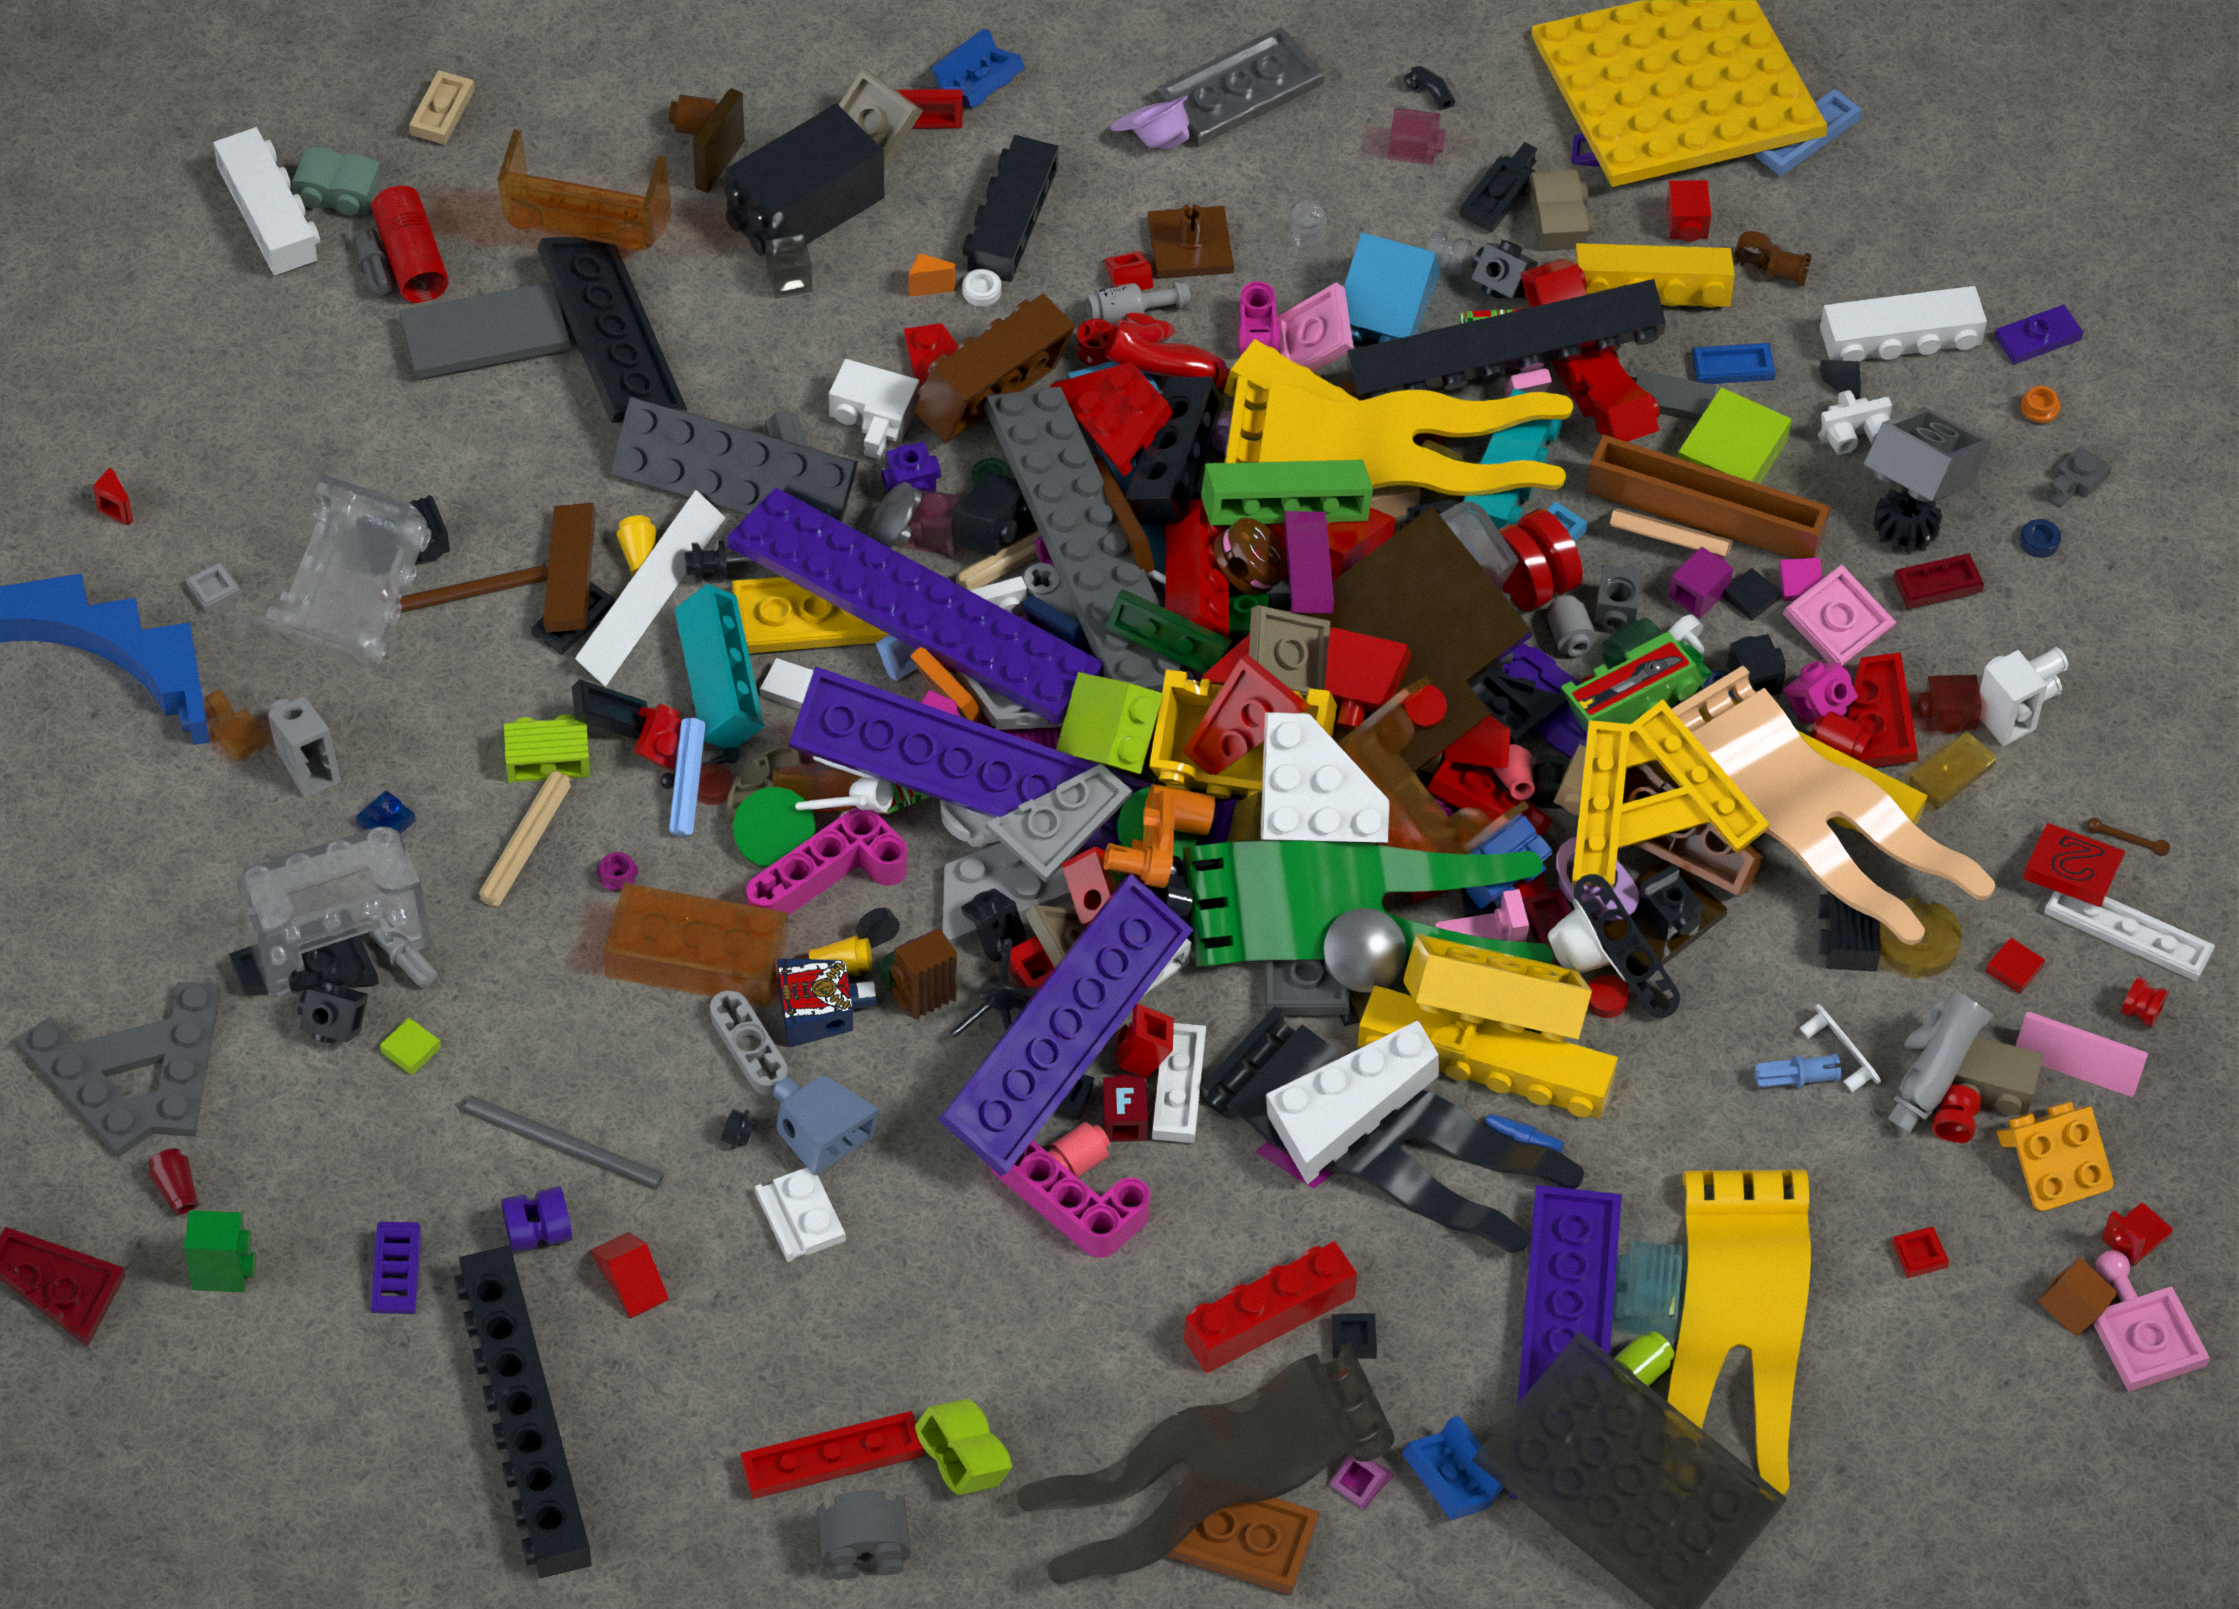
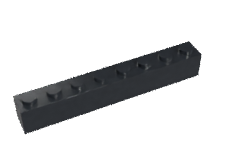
M1651 279L1347 350L1346 363L1355 398L1359 401L1403 390L1429 391V389L1444 386L1446 390H1451L1466 385L1467 380L1482 377L1484 381L1495 380L1503 377L1506 374L1505 371L1521 368L1522 372L1533 371L1543 367L1544 362L1559 359L1561 363L1572 362L1581 358L1582 353L1597 350L1599 354L1610 353L1618 350L1621 347L1620 344L1633 341L1637 345L1649 344L1658 340L1659 335H1663L1666 321L1655 280Z

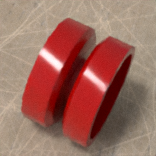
M1537 508L1522 516L1516 522V525L1507 524L1492 532L1486 539L1485 549L1493 576L1502 590L1507 594H1511L1510 599L1522 611L1532 612L1547 604L1553 595L1562 596L1582 583L1583 569L1576 545L1564 525L1546 509Z

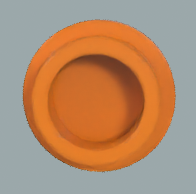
M2036 386L2024 394L2020 408L2023 415L2030 421L2048 423L2057 418L2061 405L2054 390L2046 386Z

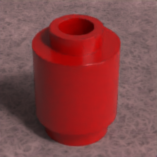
M1829 711L1825 717L1818 716L1812 727L1810 737L1863 763L1872 748L1875 734L1867 731V726Z

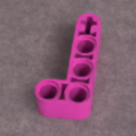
M854 808L748 882L746 887L748 917L751 922L758 926H773L859 866L877 883L886 886L896 885L907 874L906 843L876 812ZM891 859V860H894V861L886 862V861H883V860ZM794 878H803L801 880H793Z
M1034 1140L1031 1141L1008 1173L1000 1176L990 1167L995 1176L1093 1257L1103 1258L1115 1253L1143 1228L1149 1219L1150 1190L1145 1182L1138 1178H1124L1100 1197ZM1042 1177L1046 1180L1038 1182L1033 1181L1032 1178ZM1066 1203H1073L1077 1206L1067 1208L1062 1205ZM1125 1203H1135V1204H1137L1138 1206H1136V1207H1126V1206H1124L1123 1204H1125ZM1102 1229L1108 1231V1233L1096 1234L1093 1231Z

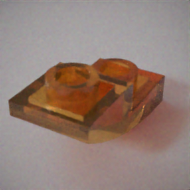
M814 763L773 768V787L790 789L804 798L805 801L849 797L851 785L862 778L840 769L817 771ZM843 806L813 809L812 812L849 811L858 807Z

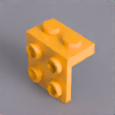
M2072 1101L2058 1103L2047 1107L2049 1115L2034 1119L2033 1113L2020 1115L2008 1120L2010 1127L1996 1131L2002 1147H2016L2033 1207L2039 1211H2046L2108 1191L2113 1187V1177L2092 1106L2073 1107Z

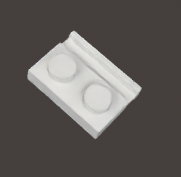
M807 1167L773 1179L772 1184L763 1187L761 1184L755 1186V1194L787 1262L793 1261V1258L804 1254L809 1255L846 1241V1234L818 1175H814Z

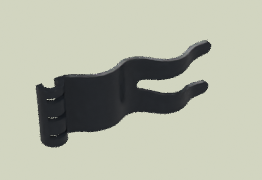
M1275 1006L1200 1086V1093L1206 1104L1227 1119H1234L1237 1115L1240 1116L1272 1146L1290 1155L1267 1115L1266 1094L1342 1056L1303 1024L1297 1030L1292 1029L1283 1019L1284 1011ZM1268 1033L1275 1040L1283 1044L1280 1049L1268 1040L1266 1036ZM1245 1059L1259 1071L1256 1074L1251 1073L1242 1061ZM1221 1085L1235 1097L1232 1100L1227 1099L1219 1091L1218 1087ZM1421 1090L1400 1109H1394L1371 1133L1362 1135L1348 1147V1151L1337 1161L1334 1162L1332 1160L1321 1169L1322 1171L1338 1172L1361 1179L1379 1188L1410 1211L1429 1218L1447 1228L1482 1236L1510 1253H1518L1527 1246L1528 1235L1525 1230L1496 1209L1467 1200L1442 1185L1409 1154L1401 1149V1144L1407 1139L1415 1138L1426 1142L1457 1160L1496 1172L1538 1176L1563 1188H1578L1584 1178L1583 1168L1562 1153L1548 1147L1520 1142L1497 1133L1475 1120L1455 1104L1425 1090Z

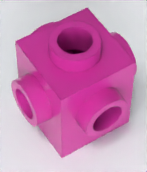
M1819 660L1804 666L1800 670L1801 675L1783 689L1795 714L1804 724H1814L1819 715L1825 717L1829 711L1844 715L1847 711L1846 707L1858 698L1851 684V676L1842 667L1841 663H1822Z

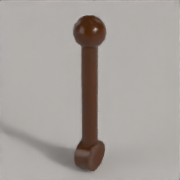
M2096 817L2090 818L2086 823V828L2091 833H2098L2099 831L2151 849L2158 856H2166L2169 853L2170 845L2165 840L2153 842L2104 825Z

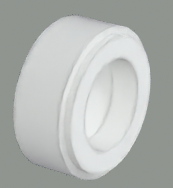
M974 270L963 279V296L969 303L975 306H989L995 303L1001 296V280L997 274L990 270Z

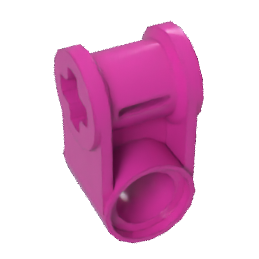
M1250 282L1241 290L1238 324L1239 356L1245 352L1254 339L1266 346L1273 347L1279 352V322L1276 318L1275 292L1265 282Z

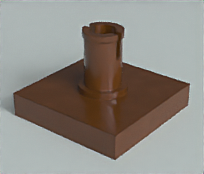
M1189 204L1181 209L1148 211L1147 220L1156 279L1234 273L1233 256L1224 206L1200 207L1199 205L1192 204V208H1189Z

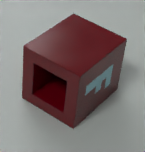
M1128 1074L1104 1077L1102 1089L1103 1131L1109 1141H1147L1146 1077H1134Z

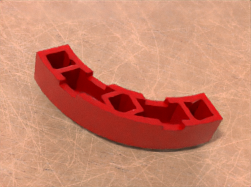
M1563 258L1520 272L1530 308L1586 295L1585 288L1587 283L1583 270L1577 263ZM1597 350L1582 353L1581 358L1567 363H1561L1559 359L1551 361L1583 416L1588 417L1592 415L1596 419L1595 426L1599 434L1629 442L1660 431L1657 422L1660 410L1656 399L1651 393L1642 389L1630 378L1620 365L1616 351L1606 354H1599Z

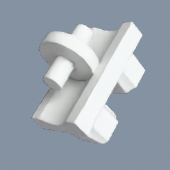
M1850 390L1840 392L1838 404L1828 406V411L1821 414L1822 429L1818 432L1821 443L1829 442L1838 455L1847 454L1857 448V435L1866 433L1871 445H1873L1882 422L1890 420L1892 404L1889 397L1868 401L1867 398L1855 400Z

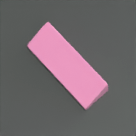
M2026 1012L2015 1045L2016 1047L2043 1053L2041 1066L2130 1097L2135 1095L2148 1053L2032 1012Z

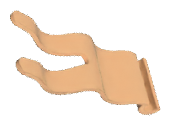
M1741 666L1672 708L1685 726L1768 821L1770 826L1764 833L1772 836L1789 848L1812 875L1838 899L1857 911L1881 921L1903 943L1913 945L1921 942L1925 933L1924 926L1903 901L1878 887L1858 868L1834 832L1827 825V821L1831 817H1843L1887 855L1911 868L1948 879L1977 900H1986L1993 895L1995 883L1979 864L1971 858L1939 844L1922 832L1903 813L1892 798L1870 779L1854 770L1834 764L1816 753L1798 734L1783 709L1767 690L1763 688L1757 693L1753 690L1748 680L1750 672L1744 666ZM1731 690L1739 702L1737 705L1729 697L1728 692ZM1701 708L1703 709L1707 718L1710 720L1707 723L1702 719L1699 713V709Z

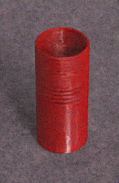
M404 185L389 187L381 191L374 198L371 208L401 296L412 303H421L440 297L449 285V277L419 193L415 188Z

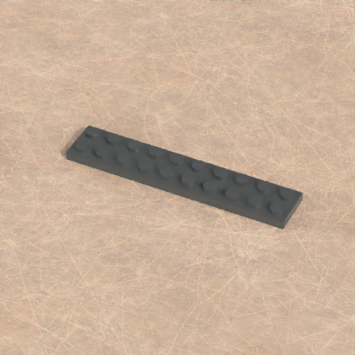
M1061 387L987 396L984 409L1095 658L1103 662L1102 673L1104 678L1131 683L1160 693L1163 690L1166 669L1187 672V680H1194L1188 667L1105 629L1117 594L1122 589L1160 606V603L1145 570L1139 569L1127 540L1115 518L1114 511L1110 507L1102 489L1104 484L1102 476Z

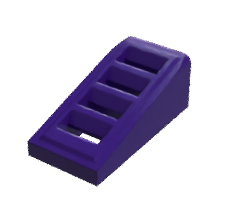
M383 1221L377 1223L372 1313L416 1314L422 1248V1232L419 1223ZM386 1257H407L409 1261H386ZM384 1275H408V1279L384 1278ZM383 1291H407V1296H382Z

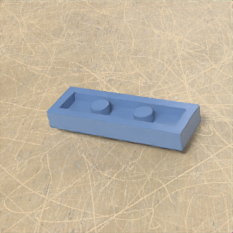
M1834 89L1815 102L1827 123V134L1825 137L1754 153V157L1781 177L1860 121L1862 109L1838 90Z

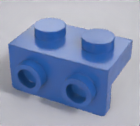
M981 29L932 67V73L938 89H962V106L972 109L982 104L986 97L999 87L1011 82L1013 77L1022 71L1025 66L1021 55L996 48L991 32Z
M1460 1416L1450 1418L1440 1433L1409 1442L1401 1453L1451 1521L1489 1508L1507 1483L1506 1477Z

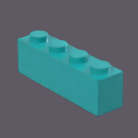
M1513 389L1510 397L1527 392ZM1531 420L1494 432L1480 464H1501L1520 460L1546 463L1549 455V449H1546L1548 441L1556 442L1562 420ZM1535 487L1516 488L1488 495L1466 496L1461 506L1460 515L1464 530L1488 537L1492 532L1507 524L1516 525V522L1523 515V508L1520 507L1522 500L1530 501Z
M707 583L674 609L678 633L681 638L696 715L706 725L704 741L723 749L729 747L737 748L765 727L737 596Z

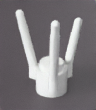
M813 756V759L817 762L861 776L862 778L851 785L849 797L798 802L795 805L797 810L856 806L860 810H873L876 813L887 812L893 800V788L890 782ZM848 811L842 812V813L840 814V817L843 816V815H844L845 813H847Z

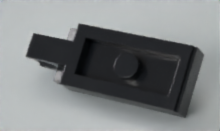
M1524 142L1512 158L1499 156L1461 205L1460 217L1493 233L1529 186L1531 173H1535V170L1532 168L1537 161L1535 155L1538 148Z

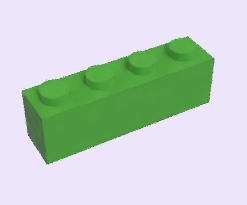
M1363 460L1205 464L1201 498L1210 525H1232L1244 517L1253 518L1262 524L1284 523L1285 511L1326 512L1327 522L1368 521L1373 487Z

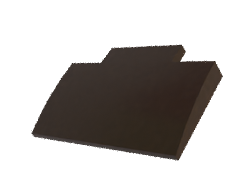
M1433 506L1332 582L1334 595L1333 613H1296L1330 621V630L1333 627L1407 644L1412 654L1410 662L1386 713L1379 714L1366 711L1361 730L1351 731L1336 725L1341 705L1337 704L1332 739L1385 796L1491 716L1490 711L1469 684L1533 636L1529 626ZM1421 685H1431L1438 688L1444 694L1447 702L1445 718L1440 724L1432 728L1416 726L1410 721L1405 710V701L1408 694L1414 688ZM1239 795L1244 802L1252 807V812L1261 818L1262 805L1251 803L1246 800L1247 796Z

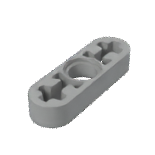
M726 990L716 994L710 1003V1016L714 1027L752 1088L762 1095H773V1090L778 1082L788 1077V1067L784 1058L741 993ZM728 1006L731 1010L736 1009L737 1021L739 1023L737 1026L734 1027V1021L727 1012L722 1013V1007ZM746 1036L756 1037L761 1042L760 1046L752 1051L742 1050L738 1047L737 1043ZM764 1058V1064L769 1072H776L775 1079L770 1080L767 1076L762 1077L760 1060Z

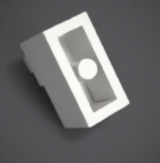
M845 359L829 392V416L836 418V420L845 425H861L862 433L867 434L864 440V455L880 459L889 440L901 444L915 414L914 409L920 397L918 394L920 381Z

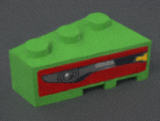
M1668 631L1625 653L1627 661L1609 670L1604 664L1594 669V678L1578 686H1575L1572 681L1561 686L1576 720L1587 734L1589 720L1632 724L1662 699L1671 707L1679 700L1682 701L1690 698L1697 691L1698 686L1704 683L1697 665Z

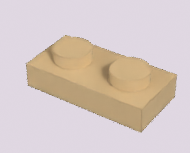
M438 70L409 124L410 135L446 145L475 90L474 80Z

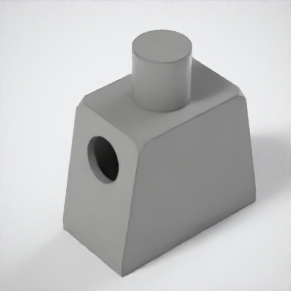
M299 698L292 702L288 699H280L273 703L269 709L268 719L275 748L303 797H308L340 783L341 777L330 729L306 698ZM300 747H308L312 750L313 756L309 761Z

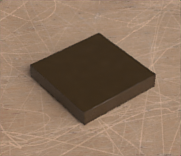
M730 88L693 138L695 187L703 192L708 193L745 141L743 93Z

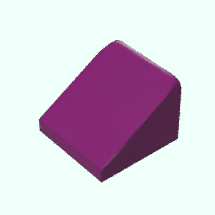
M1352 1448L1328 1485L1364 1510L1394 1476V1473L1360 1449Z

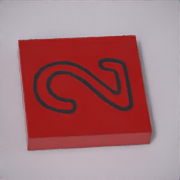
M2047 822L2028 861L2022 879L2101 907L2121 865L2125 850Z

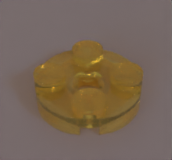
M1919 898L1901 900L1924 926V934L1929 937L1926 943L1905 944L1881 922L1880 940L1882 957L1891 967L1911 979L1934 976L1946 971L1955 962L1961 947L1962 933L1958 919L1947 907L1934 901L1932 905L1918 903Z

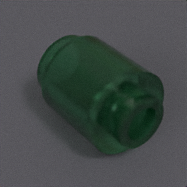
M1648 618L1632 620L1603 642L1602 657L1605 664L1611 669L1627 661L1625 653L1662 635L1659 628Z

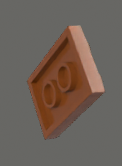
M1192 1472L1168 1537L1164 1556L1292 1595L1319 1520V1511Z

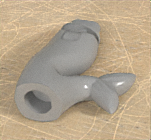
M1953 990L1948 997L1945 1008L1943 1002L1938 1001L1928 1009L1923 1026L1913 1031L1905 1041L1904 1047L1906 1049H1921L1924 1051L1901 1081L1899 1090L1902 1095L1901 1097L1895 1095L1893 1098L1897 1105L1888 1117L1890 1121L1910 1133L1920 1117L1926 1120L1930 1116L1932 1110L1940 1104L1951 1086L1976 1035L1992 1019L1994 1014L1956 990Z

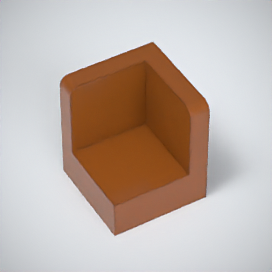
M2079 1256L2054 1277L2038 1302L2071 1333L2077 1336L2102 1316L2117 1292Z

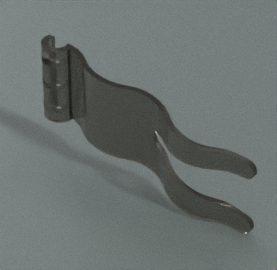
M1350 1342L1339 1345V1356L1329 1363H1321L1317 1353L1296 1360L1266 1385L1243 1398L1224 1404L1190 1407L1177 1412L1156 1426L1127 1456L1106 1469L1083 1475L1049 1477L1021 1487L1017 1493L1019 1507L1025 1511H1034L1062 1504L1101 1505L1121 1501L1143 1491L1178 1463L1183 1462L1190 1468V1471L1178 1482L1154 1513L1131 1531L1112 1539L1079 1546L1052 1559L1047 1568L1050 1580L1056 1584H1067L1093 1575L1120 1574L1142 1569L1169 1554L1205 1518L1226 1506L1237 1503L1265 1501L1291 1492L1314 1478L1331 1462L1346 1453H1349L1352 1459L1361 1462L1371 1461L1384 1455L1394 1443V1433ZM1348 1373V1375H1347L1344 1379H1342V1380H1340V1381H1337V1382H1330V1381L1337 1380V1379H1339V1378L1345 1376V1375ZM1360 1403H1362V1404H1361L1357 1409H1355V1410L1345 1411V1410L1352 1409V1408L1358 1406ZM1377 1431V1433L1372 1438L1365 1441H1358L1371 1436Z

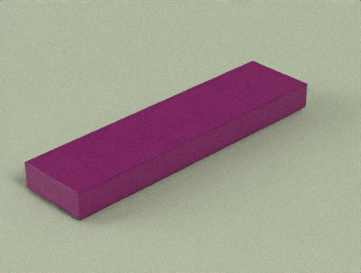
M1285 511L1284 526L1292 612L1331 614L1334 609V595L1326 512Z

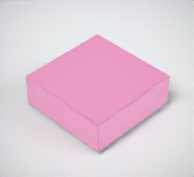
M1544 368L1512 375L1504 387L1506 398L1510 397L1513 389L1527 393L1546 392L1552 383L1549 370Z

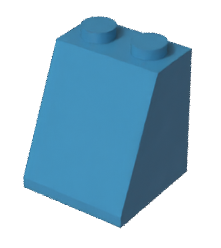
M1361 232L1344 286L1353 341L1362 342L1364 337L1378 340V343L1418 333L1441 274L1436 252Z

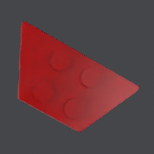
M1132 362L1050 385V388L1061 387L1076 422L1123 476L1129 474L1133 469L1130 460L1138 449L1146 450L1155 439V433L1166 424L1173 414L1168 402Z

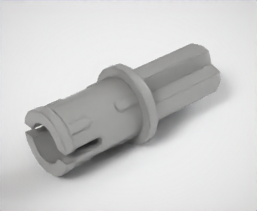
M385 918L384 921L381 919L373 925L369 936L387 953L389 962L393 967L398 968L400 966L421 988H427L431 982L436 980L437 971L418 952L419 945L417 942L404 936L390 918Z

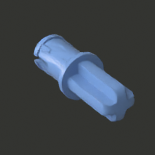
M1831 1054L1829 1056L1810 1058L1794 1055L1791 1060L1762 1062L1755 1065V1081L1758 1087L1761 1088L1796 1084L1797 1088H1803L1805 1083L1839 1081L1841 1078V1067H1832H1835V1064H1840V1060L1837 1054Z

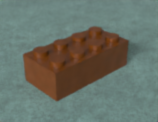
M1044 293L1031 302L1028 299L1022 301L1015 307L1009 317L1004 320L1001 318L995 319L987 326L982 335L976 339L973 336L968 337L958 346L955 353L949 357L941 355L928 368L930 375L918 391L920 397L914 412L945 444L988 416L984 409L987 396L1024 391L1053 371L1058 365L1075 325Z

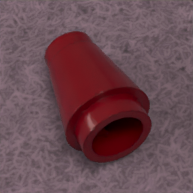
M178 1148L167 1149L154 1155L148 1161L150 1167L148 1176L173 1209L175 1215L179 1216L189 1212V1210L196 1209L199 1203L188 1157L182 1155Z

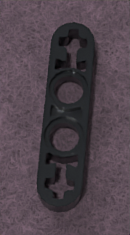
M1588 874L1581 877L1575 884L1573 896L1582 906L1605 949L1645 1010L1657 1018L1671 1016L1680 1004V994L1677 987L1609 883L1597 874ZM1586 882H1590L1593 886L1601 884L1604 890L1599 895L1604 905H1608L1612 900L1617 906L1616 909L1604 912L1597 921H1594L1590 915L1593 912L1599 911L1593 901L1588 900L1584 903L1580 897L1585 892L1583 885ZM1612 916L1623 918L1628 926L1626 935L1618 941L1608 939L1603 932L1604 922ZM1636 951L1645 953L1651 961L1649 971L1642 976L1632 975L1626 968L1627 957ZM1656 971H1659L1663 979L1655 981L1658 988L1662 992L1669 989L1673 994V997L1669 999L1671 1007L1666 1011L1660 1006L1654 1009L1651 1007L1649 1002L1654 996L1648 986L1641 992L1636 985L1637 983L1649 980Z

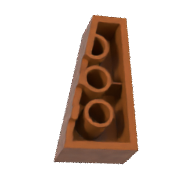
M1655 761L1626 769L1623 804L1680 787L1667 771ZM1711 823L1634 844L1737 896L1750 890L1766 856L1752 843L1736 854Z

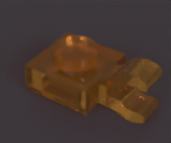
M220 689L205 696L206 701L210 705L207 711L217 723L211 727L212 737L233 763L269 744L268 736L246 708L234 713L228 699Z

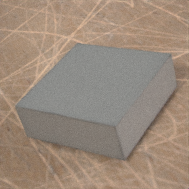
M221 562L185 579L187 588L206 614L242 596L241 589Z

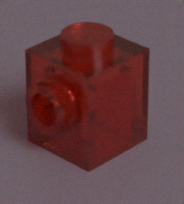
M1977 674L1928 676L1925 692H1919L1918 695L1919 716H1926L1928 731L1954 734L1961 730H1977L1982 710Z

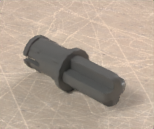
M363 228L358 230L353 236V242L359 255L358 267L365 274L370 291L375 293L377 297H384L385 293L391 292L393 289L387 268L389 259L386 253L381 250L377 232L369 228L368 233L371 240H368L366 230Z

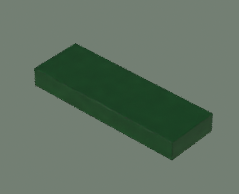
M1124 589L1117 594L1105 629L1203 675L1229 652L1233 642L1229 638Z

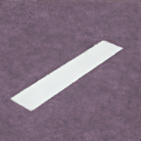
M697 490L694 491L575 657L605 687L686 574L684 551H692L691 542H698L703 550L726 518Z

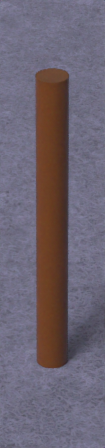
M545 564L388 599V605L391 615L507 590L547 581L548 569Z

